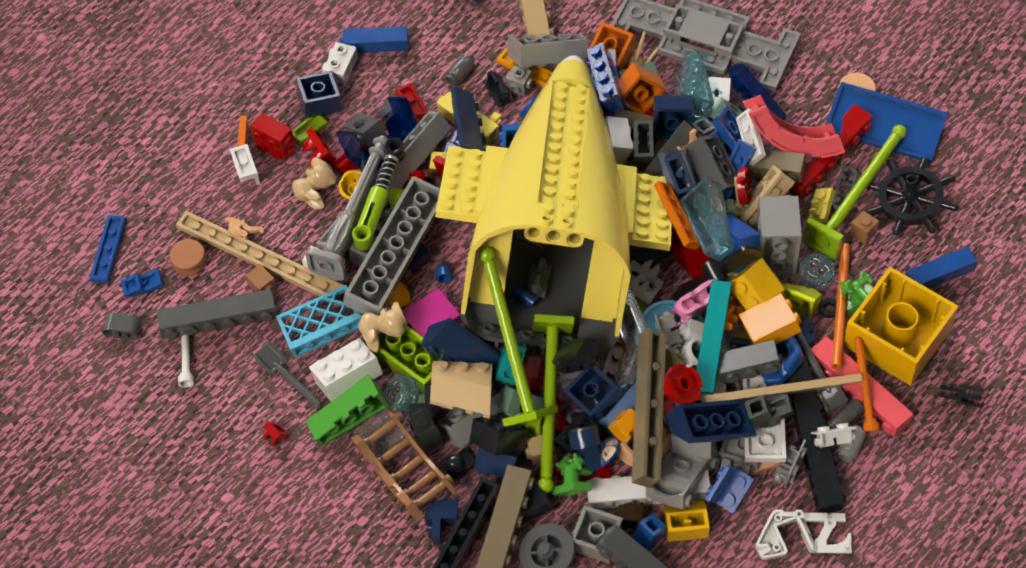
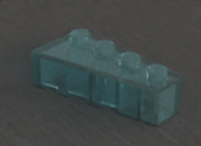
M685 50L678 69L674 96H691L692 116L699 118L704 116L708 119L714 106V100L703 55Z
M705 176L679 201L704 254L720 262L733 251V244L721 183Z

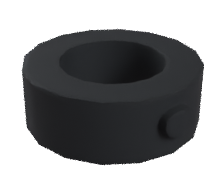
M833 299L821 301L819 307L820 314L825 318L835 317L836 301ZM826 305H831L834 307L835 310L832 312H827L826 310H824V307Z

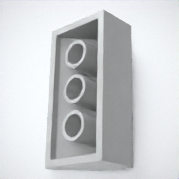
M496 379L491 383L490 416L504 413L503 410L498 408L505 385L499 383ZM451 409L440 418L436 426L452 445L460 449L465 448L471 444L469 439L473 418L482 417L483 414L474 412L472 415L465 413V409Z

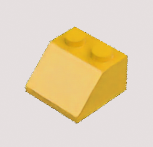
M763 258L745 268L729 281L732 283L731 291L746 311L779 295L785 290L783 284Z

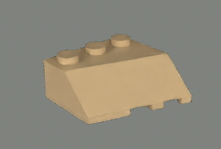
M433 361L430 404L452 410L461 408L466 410L465 413L473 415L474 412L483 414L484 418L490 419L492 364L484 362Z

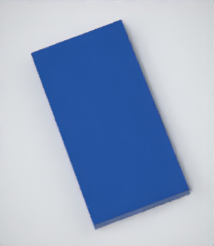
M840 83L826 124H833L836 134L840 136L843 116L856 104L872 115L873 124L871 130L861 136L860 143L881 149L892 134V129L896 125H903L907 130L905 138L900 140L892 152L917 160L927 157L928 163L932 162L948 116L947 112L848 83Z

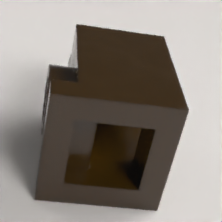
M639 502V506L632 503L619 504L618 508H614V515L623 518V528H637L639 522L643 520L644 502Z

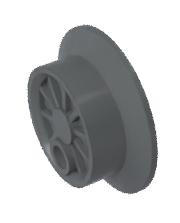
M554 523L540 524L532 528L523 538L519 549L520 563L523 568H568L574 556V541L564 527Z

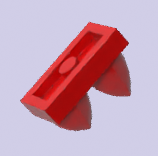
M310 127L306 131L308 137L303 144L302 150L310 151L316 148L317 150L310 157L308 166H311V160L315 157L323 161L327 160L329 163L335 161L336 157L321 134Z

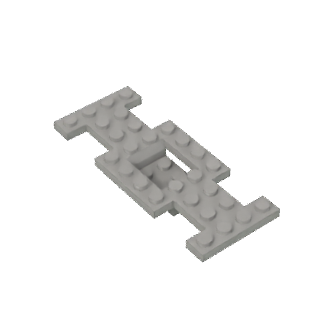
M623 0L611 24L628 32L630 29L641 33L646 31L647 35L662 39L657 48V54L725 75L730 62L761 71L763 74L758 86L774 92L778 88L801 36V33L786 28L783 29L778 41L747 32L745 30L750 22V17L698 0H681L675 8L650 0ZM683 37L714 47V52L682 42L681 39Z

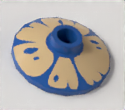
M617 437L606 438L601 444L597 445L601 461L600 468L608 464L617 454L620 447V440Z

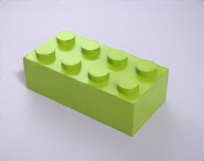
M407 325L406 331L401 337H392L385 333H380L378 335L380 342L379 351L373 354L380 362L425 394L424 385H431L432 362L441 360L435 355L429 354L420 345L423 337Z

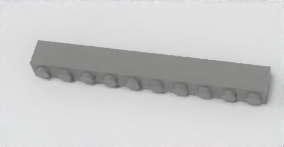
M429 111L403 141L405 157L394 168L395 173H392L393 178L390 179L391 184H388L389 189L387 191L391 188L402 189L404 183L409 179V173L422 165L426 157L436 149L437 144L447 136L448 131L452 127L440 112ZM380 169L372 177L355 214L356 221L353 224L349 239L340 254L342 258L345 257L346 252L354 243L352 231L358 224L371 187L376 185ZM389 197L386 200L385 206L390 203ZM337 219L316 242V245L321 250H324L329 233Z

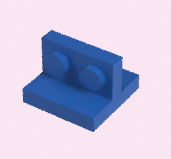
M726 106L713 119L712 124L715 127V131L710 135L718 134L721 142L725 140L733 151L738 139H741L735 115Z

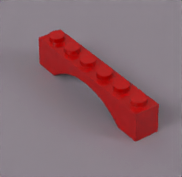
M854 104L843 116L840 139L845 153L826 158L820 157L813 162L807 163L802 183L795 182L788 191L794 196H798L800 200L804 196H808L816 183H821L825 174L835 168L837 161L840 158H844L848 154L849 149L858 144L861 136L871 130L873 126L872 115Z

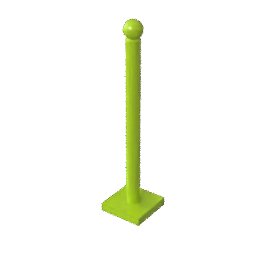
M896 125L892 129V134L826 226L812 218L808 219L803 240L805 245L834 260L838 259L844 235L836 230L901 139L905 138L907 130L903 125Z
M483 247L479 252V257L484 262L485 272L523 410L522 413L502 419L503 425L505 427L557 413L556 404L538 409L534 408L494 260L495 251L491 247Z
M534 315L532 331L547 332L543 407L556 404L557 367L552 363V360L558 351V335L572 333L574 326L573 316ZM555 413L543 417L541 479L538 481V485L544 493L552 491L554 487V482L551 478L553 473Z

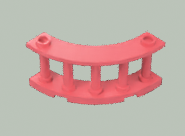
M761 95L743 101L746 109H753L748 114L757 130L780 150L803 153L805 158H826L845 153L840 136L836 134L832 123L817 127L797 126L777 117L767 107Z

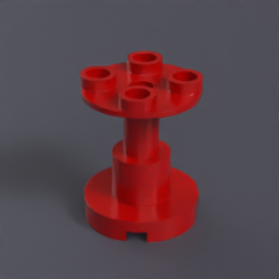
M677 364L666 372L664 378L663 417H666L675 408L676 402L678 404H691L700 398L702 380L694 368L683 366L685 364Z

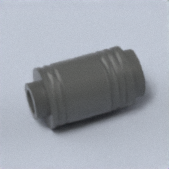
M461 55L446 72V81L454 86L460 85L475 67L474 59L469 55Z

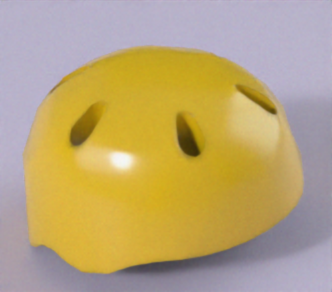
M347 171L339 181V191L347 200H350L362 174L360 171Z

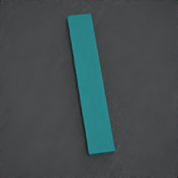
M716 280L711 282L696 370L702 380V387L700 388V393L714 394L732 288L731 282Z

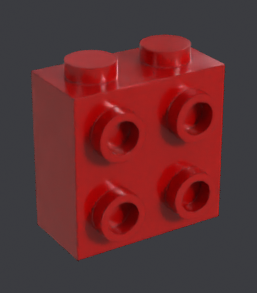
M261 113L251 125L255 146L262 152L270 153L273 158L286 162L296 151L291 127L276 121L270 115L267 116Z

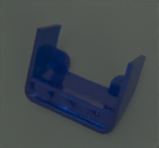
M389 96L387 99L394 115L389 117L386 122V128L389 133L386 137L388 139L393 137L399 138L404 141L417 126L418 122L407 97ZM337 131L336 135L347 159L363 172L370 156L369 148L363 151L355 132ZM384 159L380 160L375 173L381 168Z

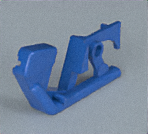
M794 336L776 344L777 348L787 347L788 359L780 360L782 370L771 374H762L767 387L774 386V384H784L804 361L802 349Z

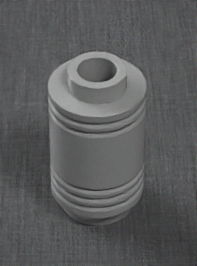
M853 425L856 429H851V432L855 434V440L852 443L840 444L837 450L838 458L847 463H852L856 460L866 437V433L859 425Z

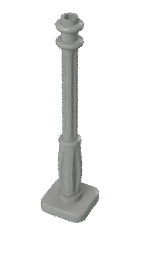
M381 135L373 139L374 146L370 147L368 151L370 154L369 159L345 210L340 213L339 218L329 233L324 250L309 248L307 250V265L312 273L339 281L344 280L346 269L344 259L340 254L349 239L353 224L356 221L355 214L380 160L384 159L387 137Z

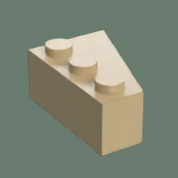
M547 0L519 1L526 35L531 34V36L541 38V34L553 35L552 28L548 26L550 14L549 11H545Z

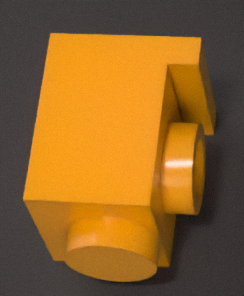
M631 408L622 410L608 425L609 430L620 442L629 440L631 438L630 435L634 433L635 410Z

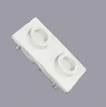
M848 423L837 424V428L830 429L829 426L817 427L818 431L811 432V434L817 435V438L814 439L815 446L823 448L834 446L833 438L835 437L837 445L852 443L855 440V434L851 432V429H856V427L849 426Z

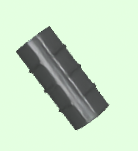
M851 399L834 417H831V420L826 423L830 429L837 428L836 425L848 423L849 426H852L865 412L864 406L858 400Z

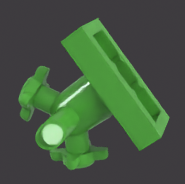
M864 271L860 272L862 277L859 280L851 282V279H848L846 282H840L841 295L845 296L846 293H849L846 298V316L855 313L873 289L870 285L873 283L872 277Z
M577 453L573 454V459H569L566 455L563 460L556 463V466L561 469V474L564 475V483L553 487V495L574 496L591 491V482H580L579 475L589 476L594 471L582 467L585 461Z

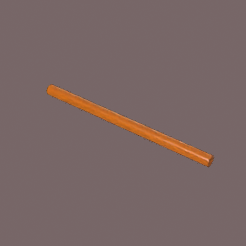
M842 243L840 251L831 367L836 370L840 369L842 365L847 293L845 296L841 295L840 282L848 280L850 244Z

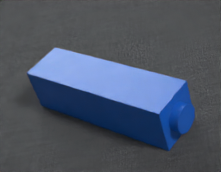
M407 26L343 29V36H340V43L356 47L357 53L409 51Z
M967 246L907 270L905 275L931 289L975 271L977 260Z

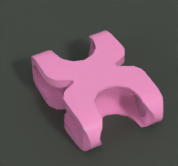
M714 279L703 283L692 293H687L676 302L674 309L671 310V314L678 315L680 322L676 323L677 327L672 330L679 329L681 324L707 311L709 299L707 287H711V282Z

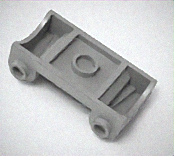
M717 446L711 459L671 453L670 449L661 462V481L655 483L650 488L646 487V497L682 510L691 507L694 501L692 488L705 469L712 472L713 469L716 470L718 468L720 459L717 454Z

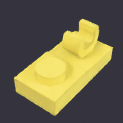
M833 187L815 190L808 219L812 218L820 223L827 222L836 192Z

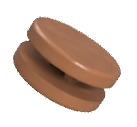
M194 239L181 240L170 251L172 266L180 275H195L201 272L206 265L207 257L204 248L200 242Z

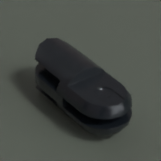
M942 384L939 387L942 390L958 392L957 395L938 392L940 397L956 400L957 404L981 407L980 403L962 400V397L982 400L981 395L963 392V390L983 392L984 388L960 384L959 387Z

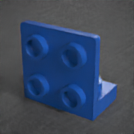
M727 465L719 470L716 476L718 480L715 485L712 484L708 488L705 500L709 503H716L730 513L735 514L756 479L735 466Z

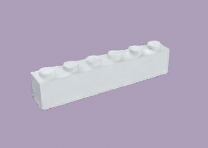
M705 469L692 488L694 500H705L707 498L706 492L710 487L708 469ZM632 475L629 477L613 476L608 479L592 478L591 480H586V482H591V491L587 492L588 507L597 510L618 508L619 504L632 503L639 506V502H644L643 506L662 504L646 497V487L632 483Z

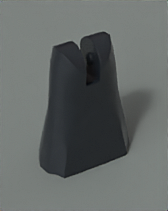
M534 480L532 490L528 489L526 496L529 497L527 508L522 509V523L553 511L550 501Z

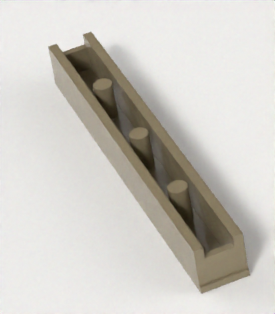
M648 328L638 334L632 483L648 488L661 481L666 333L653 332L652 328Z

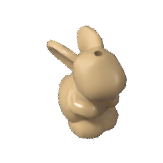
M315 157L311 160L312 169H306L305 171L307 177L293 181L292 190L296 199L307 202L313 209L322 210L325 208V204L316 190L326 189L334 185L337 180L332 167L325 161Z
M395 302L391 306V310L388 311L386 308H383L379 316L373 312H365L360 319L358 327L368 348L373 353H378L380 346L378 335L385 333L392 337H401L406 331L408 323L398 302Z

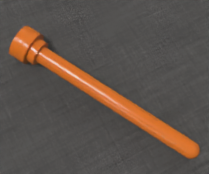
M857 336L854 339L858 370L862 374L863 380L860 383L866 417L863 431H879V422L876 421L873 415L862 338Z

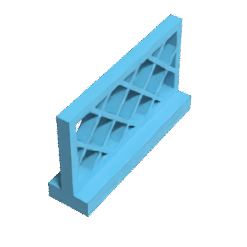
M347 285L276 316L294 358L359 330L360 313L354 310V314L344 316L343 313L347 306L343 305V302L336 300L339 294L346 292L348 289ZM324 301L330 302L327 310L318 308L320 303ZM334 304L342 306L339 314L331 312ZM306 309L312 310L309 318L301 316L302 312ZM316 312L324 314L321 322L313 320ZM328 315L336 317L334 323H325ZM288 317L295 318L291 326L283 324L282 320ZM298 320L306 322L303 330L295 328ZM311 323L319 325L318 329L314 332L307 331ZM293 331L301 333L299 339L291 342L290 337Z

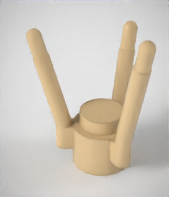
M643 31L636 55L633 56L632 54L627 67L632 62L639 66L650 63L657 54L656 48L646 62H644V58L640 55L646 31Z
M734 177L737 202L733 199L725 200L722 194L718 197L723 205L716 198L713 201L723 213L728 212L734 217H738L741 213L740 208L743 205H740L738 200L737 177Z

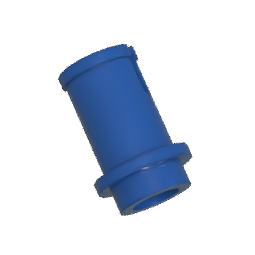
M518 285L512 293L513 296L524 302L526 307L530 306L532 308L538 300L535 297V293L531 294L521 285Z

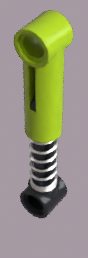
M393 137L386 141L384 163H382L376 185L371 187L358 224L352 231L354 245L358 250L365 251L373 245L372 238L389 195L387 191L389 189L388 184H391L390 179L393 178L392 173H395L394 168L405 157L404 144L399 138Z

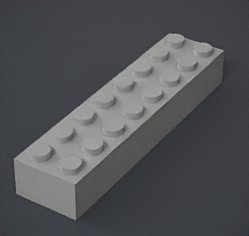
M412 176L346 290L343 305L361 314L373 312L378 316L380 315V311L386 307L436 218L435 214L440 188Z

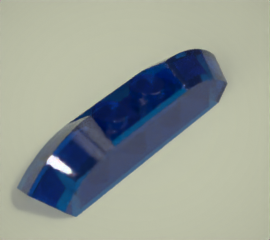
M736 63L729 67L731 85L736 92L741 93L745 101L761 95L767 107L777 117L784 121L786 120L784 111L744 64Z

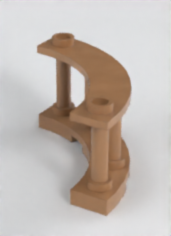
M388 410L386 413L391 418L389 422L368 438L364 437L362 439L357 434L351 440L371 465H376L374 471L418 522L424 517L420 512L422 506L445 488L454 494L456 490L452 485L455 483L448 474L444 475L421 450L402 425L404 420L401 416ZM396 426L405 438L382 456L378 455L376 457L370 450L372 444ZM410 444L418 456L396 473L389 474L384 468L385 463ZM424 461L431 471L408 489L402 490L398 485L399 480ZM435 477L441 481L419 499L411 500L413 494Z

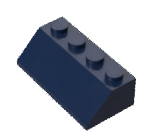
M454 85L450 86L459 147L486 151L487 146H483L482 141H485L484 130H480L479 127L482 126L481 115H477V111H479L478 100L474 101L473 93Z
M451 317L428 327L420 345L429 354L435 355L440 360L446 362L464 361L467 363L484 362L492 364L491 383L495 380V371L501 356L499 352Z
M744 399L680 404L666 415L672 434L689 444L757 436L753 423L749 420Z

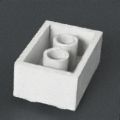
M360 338L309 366L315 383L331 402L369 374L372 379H375L383 374L377 357Z

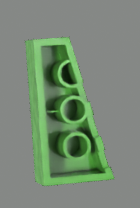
M368 374L319 412L313 414L306 423L315 441L320 446H324L390 406L380 387Z

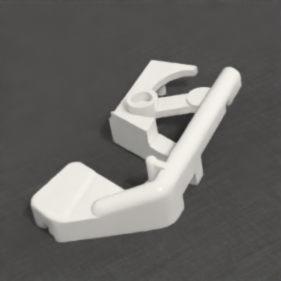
M775 510L771 513L755 545L758 555L762 560L786 556L788 550L777 527H785V524L797 522L802 532L801 536L810 553L852 554L851 533H848L847 538L843 542L827 545V539L832 529L835 528L836 522L846 521L845 513H803L802 510H795V512ZM806 522H824V527L815 541L812 539Z

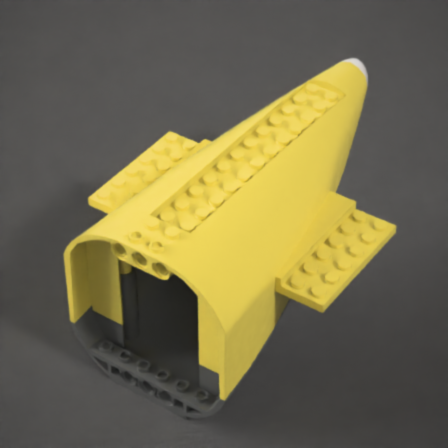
M576 55L569 56L558 64L526 114L509 148L487 145L486 151H480L478 149L448 146L435 217L477 223L468 254L460 314L464 327L500 354L502 353L505 343L485 272L484 262L479 257V252L483 247H491L495 251L494 260L516 340L526 343L527 349L523 361L545 364L547 332L532 331L535 314L573 316L574 326L572 333L558 335V349L562 343L586 337L599 349L595 357L596 359L612 348L619 339L631 277L629 245L670 251L672 222L654 187V184L658 181L667 183L665 176L658 177L645 173L638 174L637 167L616 164L606 120L589 68ZM539 258H544L547 265L551 266L545 298L537 297L538 300L532 308L530 306L526 307V304L513 296L512 293L518 285L527 290L532 264L536 263Z

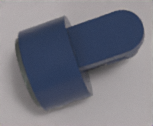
M590 425L569 430L568 436L571 450H579L580 457L585 461V464H582L584 468L590 471H597L601 466L597 446L601 444L598 427Z

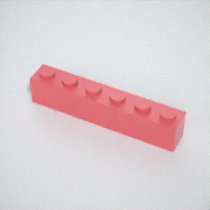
M827 336L811 349L826 378L859 374L858 364L844 351L842 352L841 368L836 370L831 367L833 341ZM867 373L874 418H876V421L879 422L881 428L886 433H890L895 437L911 423L913 413ZM861 383L841 386L844 394L858 400L864 406Z

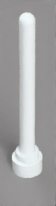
M189 335L181 336L182 372L178 376V385L185 388L194 385V376L190 372Z

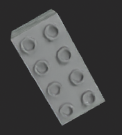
M768 195L759 197L755 231L760 233L759 248L764 253L762 258L776 276H796L802 236L798 196L785 195L773 197Z

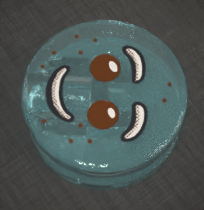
M819 253L805 256L799 265L798 278L800 283L807 288H813L817 291L828 288L834 279V263L829 257Z
M395 375L388 381L386 400L392 411L409 412V404L418 403L419 387L414 377L410 375Z

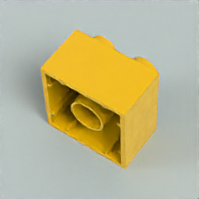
M889 267L848 321L843 346L856 353L854 339L857 336L861 337L866 360L911 386L952 330L958 305Z

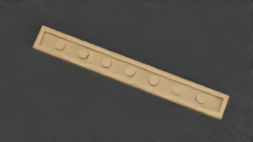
M859 373L706 395L701 401L703 403L738 399L750 400L761 395L771 397L854 385L863 380L862 374Z

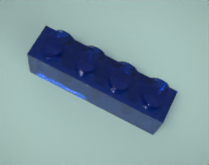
M603 42L587 49L588 57L586 61L592 69L590 75L595 81L593 85L595 91L599 94L598 100L601 107L604 106L609 114L627 107L611 53Z

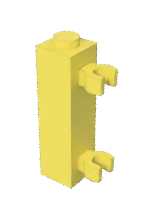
M448 92L439 98L437 108L443 117L455 124L451 92ZM477 111V115H481L482 126L479 127L480 130H484L485 141H482V143L487 146L499 136V125L502 123V120H500L502 115L494 112L489 119Z

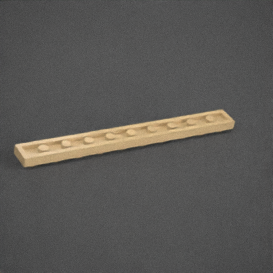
M185 211L176 223L177 229L252 265L258 266L260 264L269 273L315 295L322 296L344 286L330 278L316 275L308 268L241 236L234 235L228 230L188 211ZM343 293L339 294L336 300H339Z

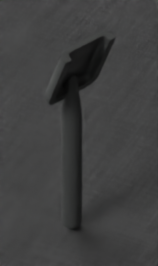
M802 332L795 334L817 378H826ZM841 386L818 390L817 394L827 412H831L848 402Z
M271 341L253 355L269 374H274L278 370L316 409L322 407V403L287 369L282 367L287 359Z

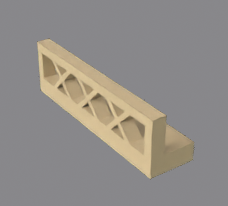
M773 165L752 191L749 205H743L740 208V215L736 218L755 230L759 197L768 195L773 197L784 196L795 181Z

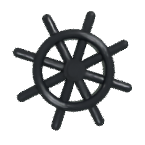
M927 157L921 158L918 167L907 166L897 168L893 160L888 159L886 165L891 172L883 178L880 184L870 182L867 187L868 189L878 191L879 206L871 208L866 212L871 216L883 212L886 217L896 222L893 230L895 236L900 235L903 225L914 226L923 223L929 233L934 234L936 228L931 219L939 213L940 209L943 208L951 211H958L959 209L957 204L943 201V186L953 183L955 176L950 175L939 180L932 172L925 169L928 163ZM921 180L928 184L924 187L919 188ZM895 182H898L901 189L893 188L891 186ZM934 191L936 197L931 198L923 195ZM886 193L898 196V198L888 201ZM919 202L924 203V204H928V205H931V206H930L929 208H927L926 210H924L923 207L921 206V204H920ZM903 204L901 212L893 207ZM910 207H913L917 213H908Z

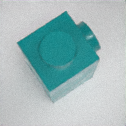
M516 340L523 361L527 349L526 343ZM504 344L495 371V379L503 385H515Z

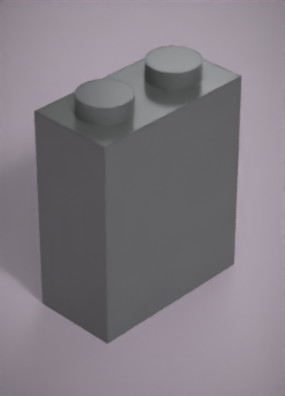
M634 120V167H637V169H646L654 159L653 120Z

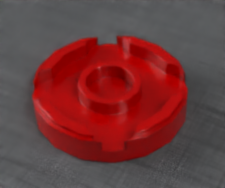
M740 167L738 170L737 194L740 205H749L752 196L750 191L752 185L751 172L747 167Z

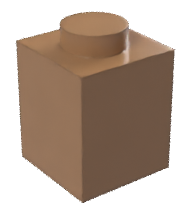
M863 210L852 222L850 235L866 244L877 232L879 220Z
M260 264L245 275L247 284L255 292L271 289L273 293L275 288H277L274 277Z

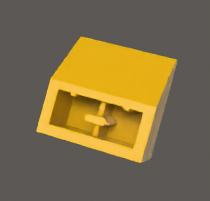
M703 499L694 500L692 506L687 507L686 510L663 504L668 542L709 538V520Z

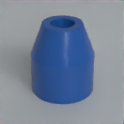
M439 263L435 271L437 282L441 284L450 282L452 279L450 268L445 263Z

